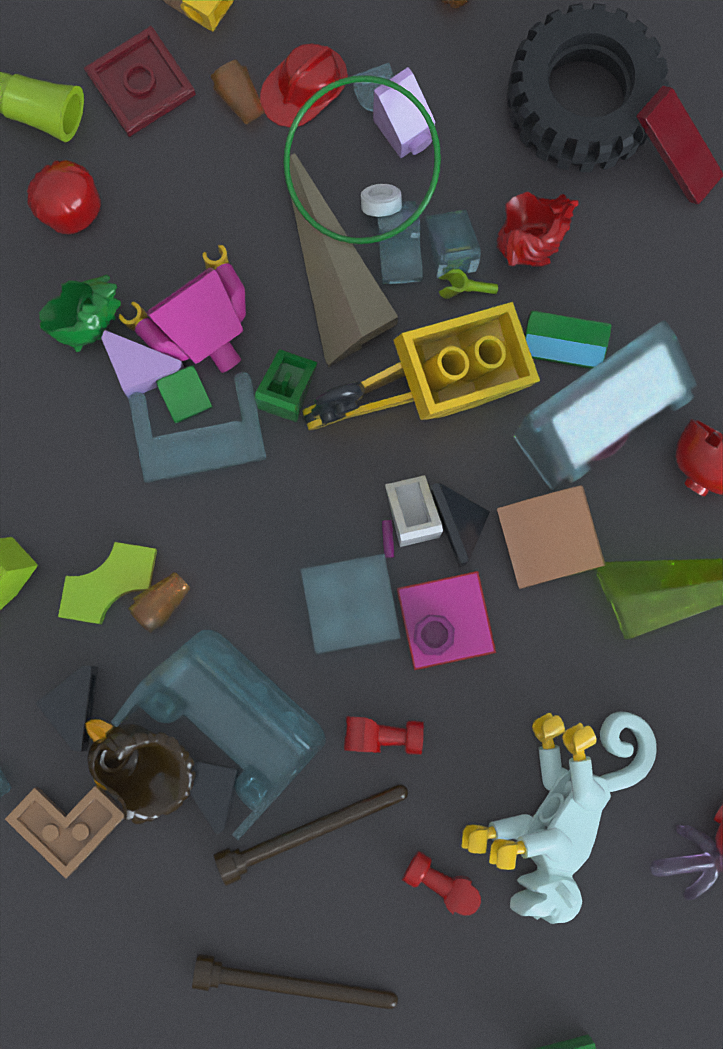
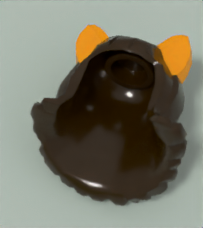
M97 719L89 720L85 723L86 731L94 742L88 752L89 772L94 782L100 788L108 790L116 800L121 802L125 820H131L134 824L151 822L162 814L169 815L171 812L176 811L183 804V801L189 797V790L193 788V780L196 776L195 770H191L195 763L193 758L189 757V752L182 745H179L176 738L173 736L168 737L164 732L154 734L137 724L127 723L113 726Z

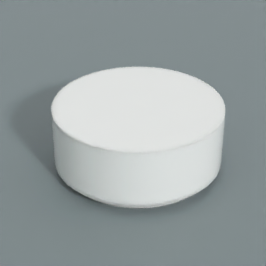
M375 184L361 192V209L367 215L377 217L389 216L397 213L402 208L401 191L393 185Z

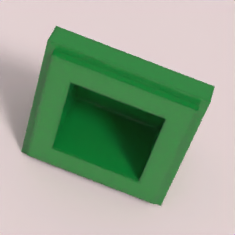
M194 365L156 381L175 424L212 408Z

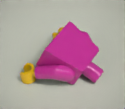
M218 245L221 255L219 260L212 261L207 257L206 252H203L206 267L204 272L146 312L138 303L131 302V305L137 310V316L133 320H126L119 314V319L128 329L135 331L151 349L180 361L191 359L195 364L210 356L220 372L224 373L241 361L240 356L229 341L243 332L241 322L246 316L245 287L232 265L229 264L226 248L223 245Z

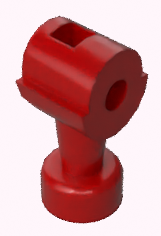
M346 716L345 751L381 753V746H404L406 754L422 755L423 721L409 720L406 723V728L380 725L372 719L365 717Z
M418 850L407 867L402 881L414 888L418 887L422 882L443 898L447 909L453 915L455 912L464 916L475 913L480 907L481 896L477 888L472 884L471 879L465 876H455L452 878L431 868L432 859Z

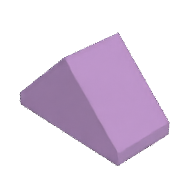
M106 330L103 332L102 341L121 387L129 399L157 388V380L185 368L182 361Z

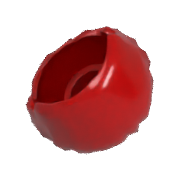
M56 160L52 165H46L40 172L35 173L34 179L28 185V206L33 212L34 217L58 233L68 235L84 230L95 220L100 211L101 199L89 171L78 163L69 160Z

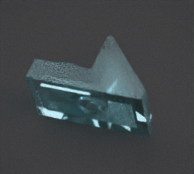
M416 201L402 202L401 210L393 215L376 216L378 235L397 228L412 216L417 210ZM419 217L399 234L379 242L382 285L423 281Z

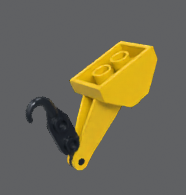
M510 302L400 334L393 341L401 362L362 382L353 381L330 388L314 400L315 405L303 409L302 412L308 430L318 429L347 418L413 401L421 420L441 418L483 405L530 387L539 382L540 379L514 304ZM406 376L411 392L366 405H359L358 400L363 398L364 394Z

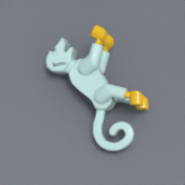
M619 711L609 715L603 722L600 730V740L603 747L609 753L623 758L630 757L633 754V745L621 741L619 738L620 732L624 728L630 729L635 735L638 750L634 760L628 766L602 776L593 774L591 758L586 756L584 752L585 749L596 744V736L590 726L583 727L582 723H578L565 731L564 723L558 715L552 716L551 713H547L536 719L532 729L537 739L542 742V746L539 747L542 782L544 787L550 791L534 817L528 814H521L492 821L489 823V827L470 824L464 828L461 847L468 849L471 853H486L488 839L493 840L489 863L496 864L497 868L515 869L517 854H521L523 858L530 857L537 865L536 871L522 875L517 879L518 883L527 889L517 892L512 896L510 908L521 916H532L537 920L542 918L551 924L568 922L579 913L583 901L580 890L572 875L590 856L596 839L602 810L611 798L610 792L637 784L649 773L656 758V738L649 724L641 717L626 711ZM563 734L564 745L573 754V758L569 759V771L562 767L560 747L555 745L553 738Z

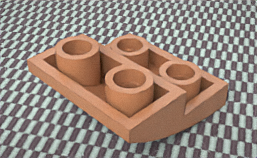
M582 485L497 508L519 589L606 566Z

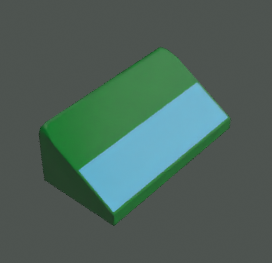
M530 311L527 318L525 339L532 359L602 371L612 325Z

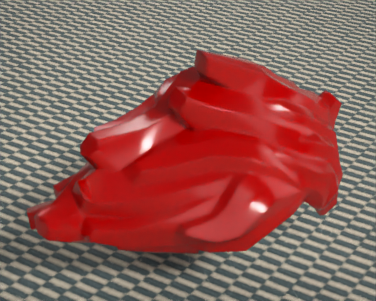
M528 191L512 197L506 203V219L496 240L497 249L508 260V265L515 266L519 264L539 267L550 264L551 261L548 257L558 252L560 242L570 229L572 222L570 218L574 216L572 213L574 208L579 205L578 200H570L564 194H561L556 199L540 198Z

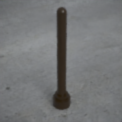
M398 784L246 850L240 851L237 848L231 851L228 847L214 853L213 856L225 886L241 880V875L248 872L247 867L404 801L408 796V789L406 786Z
M197 954L192 989L209 991L210 987L218 988L219 984L384 1009H393L398 1004L397 995L391 991L224 967L221 961H214L215 956Z

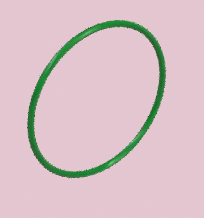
M351 76L323 87L307 100L299 110L289 129L285 143L284 174L293 203L305 220L315 229L330 238L346 243L369 244L380 242L399 234L409 227L430 202L440 173L441 153L439 138L426 108L403 86L376 76ZM356 82L382 84L406 96L424 117L434 146L432 180L425 198L417 210L397 228L381 235L364 238L343 236L326 229L316 222L299 201L290 173L292 140L304 114L313 103L327 92L342 85Z

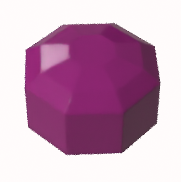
M428 614L415 625L414 643L424 654L440 656L454 644L455 628L445 616Z

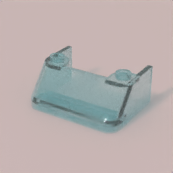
M666 320L658 323L524 417L513 437L551 490L558 486L565 478L570 483H573L591 470L587 462L660 410L670 406L675 412L695 398L691 391L697 386V383L676 334Z
M212 630L198 632L144 678L111 721L112 724L118 727L140 707L153 719L163 723L174 722L184 714L244 770L235 783L237 795L252 810V813L232 834L237 840L246 833L325 744V734L320 725L228 640Z

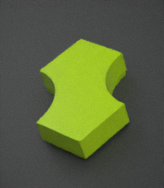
M114 542L109 557L99 568L81 576H66L58 617L102 625L108 609L117 599L134 591H150L157 549Z

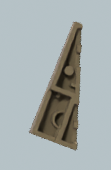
M295 153L290 156L291 179L297 197L304 209L316 222L326 229L347 236ZM292 200L324 358L327 366L330 367L362 349V344L396 326L398 315L353 244L335 240L315 229L301 215Z

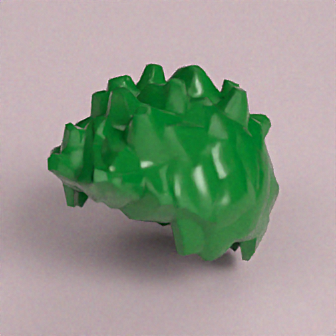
M107 274L83 282L69 280L61 284L62 291L60 295L49 300L39 312L41 330L57 341L73 347L76 352H80L85 344H93L96 340H102L103 331L110 324V320L116 319L114 314L121 306V301L114 298L118 288L117 285L107 283L111 279Z

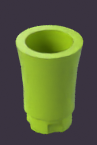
M0 72L1 114H4L6 118L42 130L63 142H68L73 138L81 121L84 108V93L80 86L56 84L20 74L12 75Z

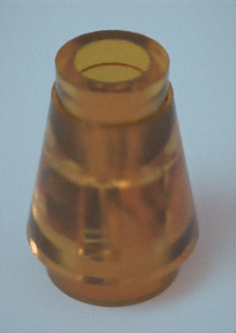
M237 59L224 64L211 75L210 78L214 82V91L242 119L244 124L252 122L265 112L261 106V101L247 66H241Z
M173 572L168 577H165L132 598L134 603L128 608V611L145 630L151 633L157 627L162 629L191 589L177 573Z

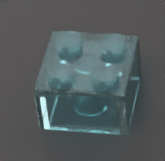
M385 554L301 569L317 655L400 639Z

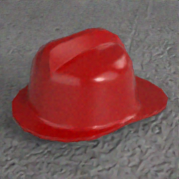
M311 43L302 44L293 49L287 58L269 74L262 85L260 93L261 107L268 119L279 126L290 128L299 110L316 92L332 82L348 77L345 62L337 52L328 46ZM345 85L334 88L313 103L302 117L298 126H303L314 119L339 96Z

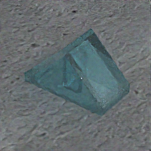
M467 210L426 216L437 278L453 269H460L464 273L477 272L481 249Z

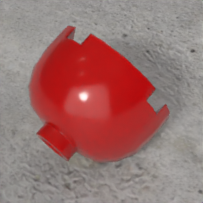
M691 419L679 438L675 455L679 469L688 477L684 484L704 497L709 491L723 495V434L699 420Z

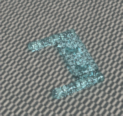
M239 372L234 377L242 421H233L156 436V438L152 436L145 395L141 392H134L129 396L144 482H154L164 478H175L266 459L249 373Z

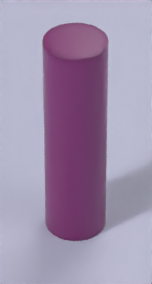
M392 520L382 521L384 558H394Z

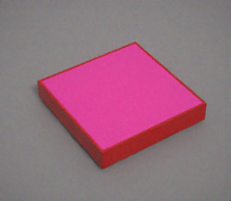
M478 571L396 589L414 671L496 653ZM428 614L445 616L455 628L454 644L440 656L424 654L414 643L415 625Z

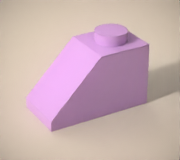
M409 67L392 77L391 81L410 91L423 104L435 125L432 113ZM381 85L374 90L373 121L399 157L402 158L410 152L416 155L426 149L432 142V136L418 108L406 96L391 87Z

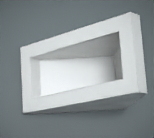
M425 475L385 484L400 547L440 538L443 532L442 524Z

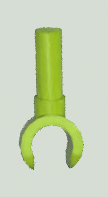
M453 269L439 277V279H446L452 284V287H446L439 291L440 296L445 299H450L463 291L497 294L498 284L473 281L468 279L466 274L460 269Z

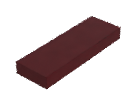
M662 86L636 117L688 201L699 205L723 177V172L674 89Z

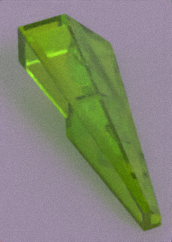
M723 559L605 562L606 566L595 569L606 599L611 601L625 640L723 604Z

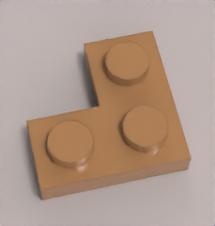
M96 785L66 815L39 787H35L5 820L66 879L124 819V811Z

